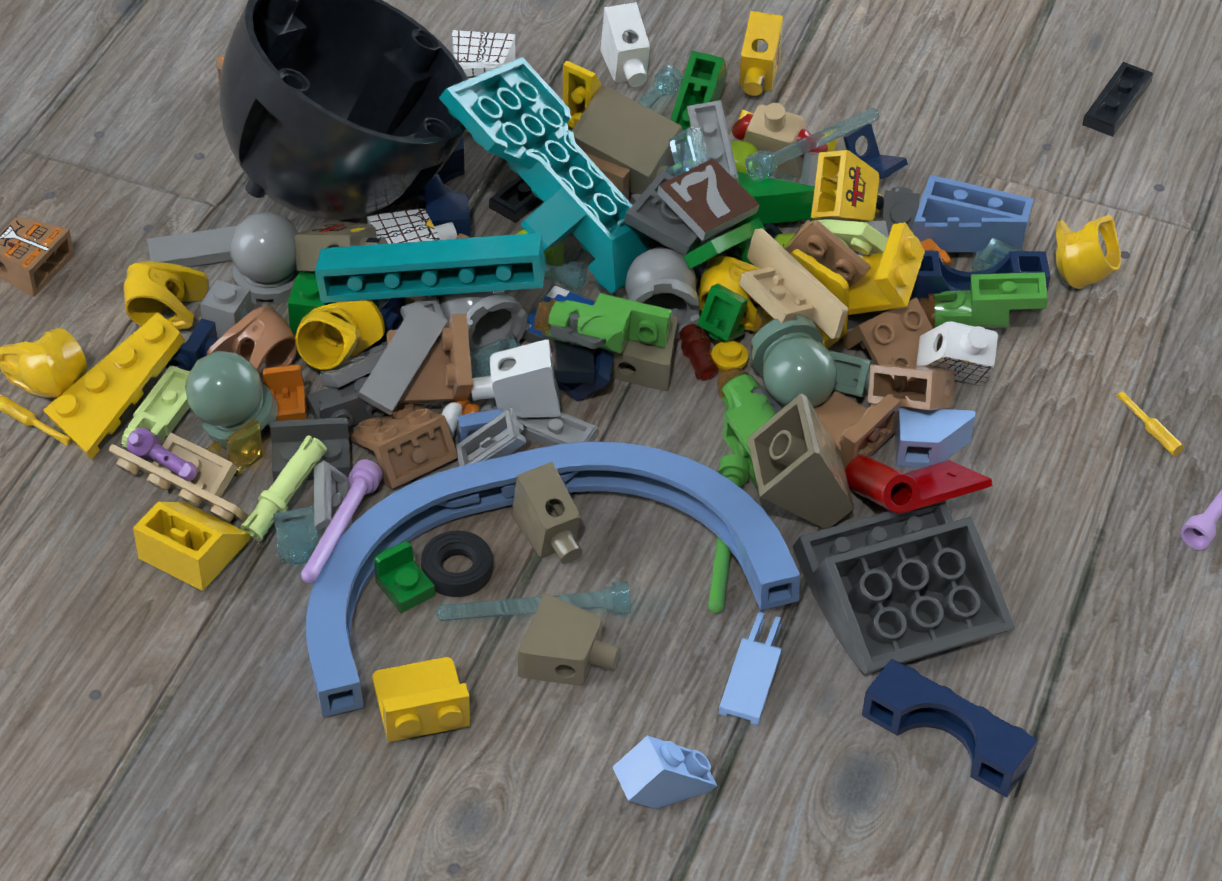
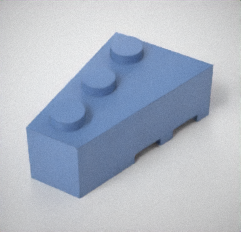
M930 175L914 220L913 234L920 242L931 238L946 252L1009 253L1010 251H1021L1028 230L1034 198Z

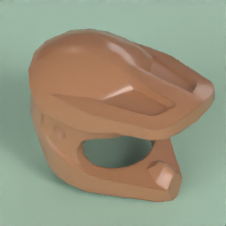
M261 306L252 310L226 331L209 348L207 355L215 351L236 352L253 364L259 373L261 382L265 384L263 371L259 372L262 363H266V368L289 366L296 357L297 347L295 335L287 321L272 306Z

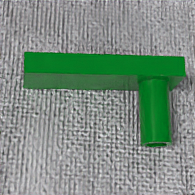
M757 218L707 242L683 257L689 269L735 247L743 262L754 265L747 257L754 230L760 228L765 230L760 218Z

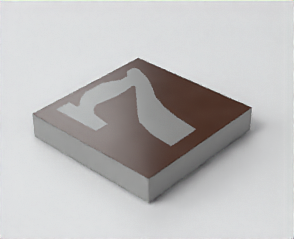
M714 158L660 184L657 191L660 198L702 241L756 214L760 205Z

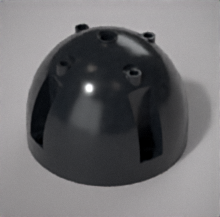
M248 0L226 48L221 69L219 94L223 128L233 155L249 178L245 186L248 194L255 198H263L267 195L270 199L287 209L312 218L359 223L363 217L400 204L412 197L443 168L467 129L449 113L448 108L439 97L446 88L466 81L468 77L452 53L431 32L413 18L383 0Z

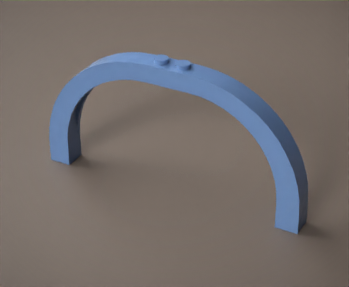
M618 442L566 443L517 452L438 472L392 493L357 519L340 537L314 582L306 616V640L322 716L324 718L364 708L360 681L350 649V632L357 603L365 587L375 574V556L389 547H394L404 541L410 542L422 533L453 519L513 505L517 475L549 462L554 463L569 493L610 491L642 496L668 504L700 521L713 531L736 557L760 610L799 601L800 574L778 528L764 509L748 493L711 468L665 450Z

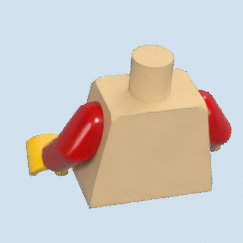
M771 103L767 106L758 105L754 114L742 109L738 121L732 127V134L736 139H744L745 142H749L757 148L763 160V167L800 178L805 151L814 153L836 151L838 142L837 137L826 134H818V138L815 140L807 129L805 119L800 115L786 112L785 108L779 103Z

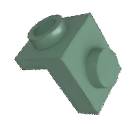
M829 350L830 354L834 357L837 370L836 383L833 390L865 397L869 388L870 365H873L874 361Z

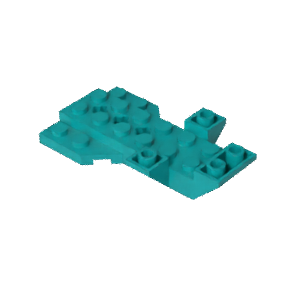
M523 57L446 88L439 99L448 108L449 113L464 125L472 134L477 144L483 146L487 152L504 158L508 166L518 173L531 187L533 194L544 202L520 224L528 234L542 233L544 251L563 242L572 233L579 240L582 248L591 253L595 258L588 266V269L595 276L596 281L606 288L611 295L625 287L629 266L637 256L649 251L648 235L624 222L626 212L631 208L632 204L575 143L574 132L569 131L567 122L571 119L569 107Z

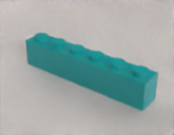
M542 233L321 248L315 274L321 303L543 288L546 262Z

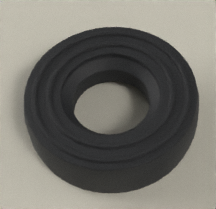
M460 530L448 531L435 536L426 544L421 556V570L435 585L437 593L449 597H464L478 592L488 583L493 571V556L489 545L478 535ZM451 555H465L473 563L467 571L460 573L449 572L442 567V561Z

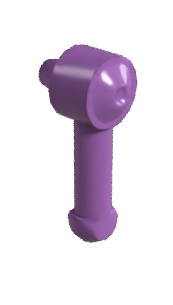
M138 428L129 435L127 448L130 453L146 461L154 459L186 481H192L196 477L197 467L192 462H186L162 447L161 440L155 433L145 428Z

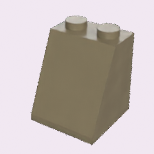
M604 85L600 86L571 131L574 132L575 143L583 152L629 169V192L642 195L662 170L672 175L679 163L685 159L688 152V144L681 125Z
M799 394L747 438L761 498L824 529L831 528L854 509L840 449L807 396Z

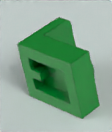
M719 283L715 284L710 288L697 325L707 330L710 337L719 341L728 342L742 336L745 327L740 325L749 300Z
M404 541L394 547H389L375 556L376 584L400 613L435 596V585L414 562L413 548L408 541Z

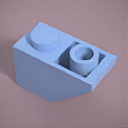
M900 407L895 432L896 466L923 468L944 462L971 442L976 417L975 411L955 409L924 410Z
M648 735L613 766L628 801L654 809L710 792L717 787L710 772V762L704 754L698 750H690L678 746L671 741H663Z

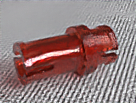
M689 324L679 332V337L682 341L681 349L683 354L690 359L696 378L702 381L710 380L717 375L719 370L709 350L711 342L708 336L702 333L703 330L700 326Z

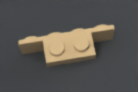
M763 228L755 229L747 257L752 264L761 269L743 272L739 285L774 319L778 318L780 323L796 320L795 315H803L811 318L831 339L839 338L848 308Z
M170 432L162 447L184 461L192 462L197 467L196 477L192 481H186L155 460L150 463L111 444L108 451L118 458L116 465L128 473L136 476L140 470L149 475L147 481L164 491H168L170 486L180 490L178 496L196 507H199L201 502L212 506L209 512L228 523H231L233 517L242 522H245L249 515L238 506L221 498L238 469L234 463Z

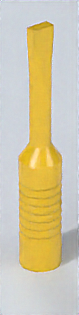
M1124 392L1117 393L1116 396L1145 423V429L1172 456H1177L1183 451L1184 445L1157 419L1146 415Z
M0 395L1 412L27 427L34 426L66 446L70 444L68 436L39 421L36 414L32 411L27 410L8 397Z

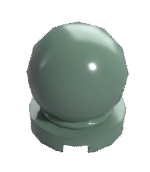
M795 315L796 320H789L780 323L778 318L763 326L752 338L753 350L751 355H749L754 368L763 376L766 391L782 407L789 404L799 394L807 396L813 408L824 403L835 387L837 370L834 357L823 346L822 334L811 318L803 315Z
M215 351L197 360L187 376L185 390L189 407L203 421V428L209 437L219 442L225 449L241 448L257 441L254 435L260 432L267 423L270 426V423L276 420L278 404L275 397L267 386L261 382L259 373L253 364L236 352Z

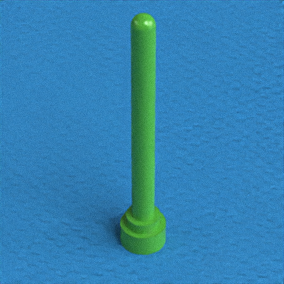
M725 455L720 459L718 473L741 488L748 480L750 463L741 455ZM718 536L708 603L709 610L715 614L722 612L724 609L731 558L730 549Z

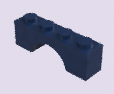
M462 137L443 168L427 185L418 191L419 209H426L433 226L452 222L457 236L460 233L470 237L468 195L455 192L445 186L451 179L465 174L464 140Z
M925 251L910 300L917 297L922 307H933L934 294H940L945 291L970 290L972 274L1045 272L1048 292L1051 275L1046 251H1010L997 265L976 272L953 269L941 259L938 251Z
M894 659L888 662L865 692L862 710L863 717L897 736L908 730L923 727L935 728L951 734L968 751L971 760L970 777L1006 798L1032 764L1038 739L1029 735L1024 729L1009 724L993 715L988 709L971 703L957 695L950 688L935 683L919 674L914 668L905 666Z

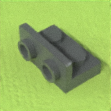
M369 375L358 378L339 388L330 387L306 395L307 406L314 419L345 417L348 419V428L358 425L366 419L381 418L388 414L358 397L359 391Z
M347 418L287 420L270 423L273 482H275L289 460L300 448L306 436H312L313 439L314 437L327 447L326 453L317 464L325 461L349 477L351 467ZM314 468L306 480L314 479Z

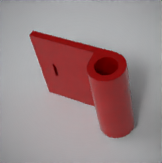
M858 456L852 459L845 469L851 491L895 513H905L993 486L991 478L951 460L903 473L871 457Z

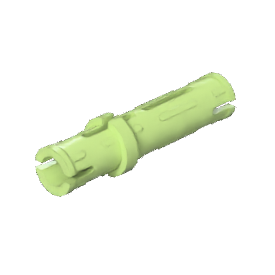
M306 436L300 448L289 460L275 482L268 490H264L258 497L259 503L240 527L241 530L250 533L251 539L261 542L274 521L279 516H284L289 509L287 504L290 502V499L327 451V447L315 437L313 439L312 436Z

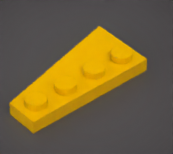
M156 313L44 408V413L72 442L93 460L100 451L98 445L107 433L111 435L121 424L119 418L130 403L135 405L144 394L142 391L144 385L151 377L159 375L184 343L185 339L180 331L160 313Z

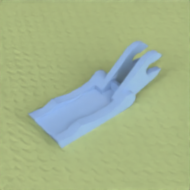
M763 612L758 613L749 638H742L718 713L722 716L730 714L751 720L750 724L757 726L759 725L783 650L782 648L775 647L782 625L780 623L781 617H775L766 643L758 642L765 619H763L765 613Z

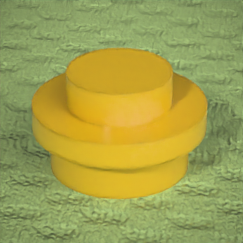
M723 341L713 347L711 359L715 368L720 373L734 375L739 373L747 364L748 351L738 342Z

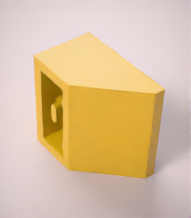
M157 502L133 527L138 559L201 591L207 588L251 539L250 533L187 502Z

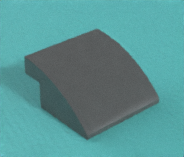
M946 500L905 513L887 511L799 536L792 546L811 592L831 629L848 655L865 674L884 669L891 659L902 664L1012 631L1016 628L972 516L953 521Z

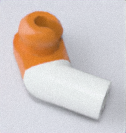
M459 400L448 404L443 409L441 415H444L452 438L457 428L458 416L480 412L481 408L478 404H471L470 400Z

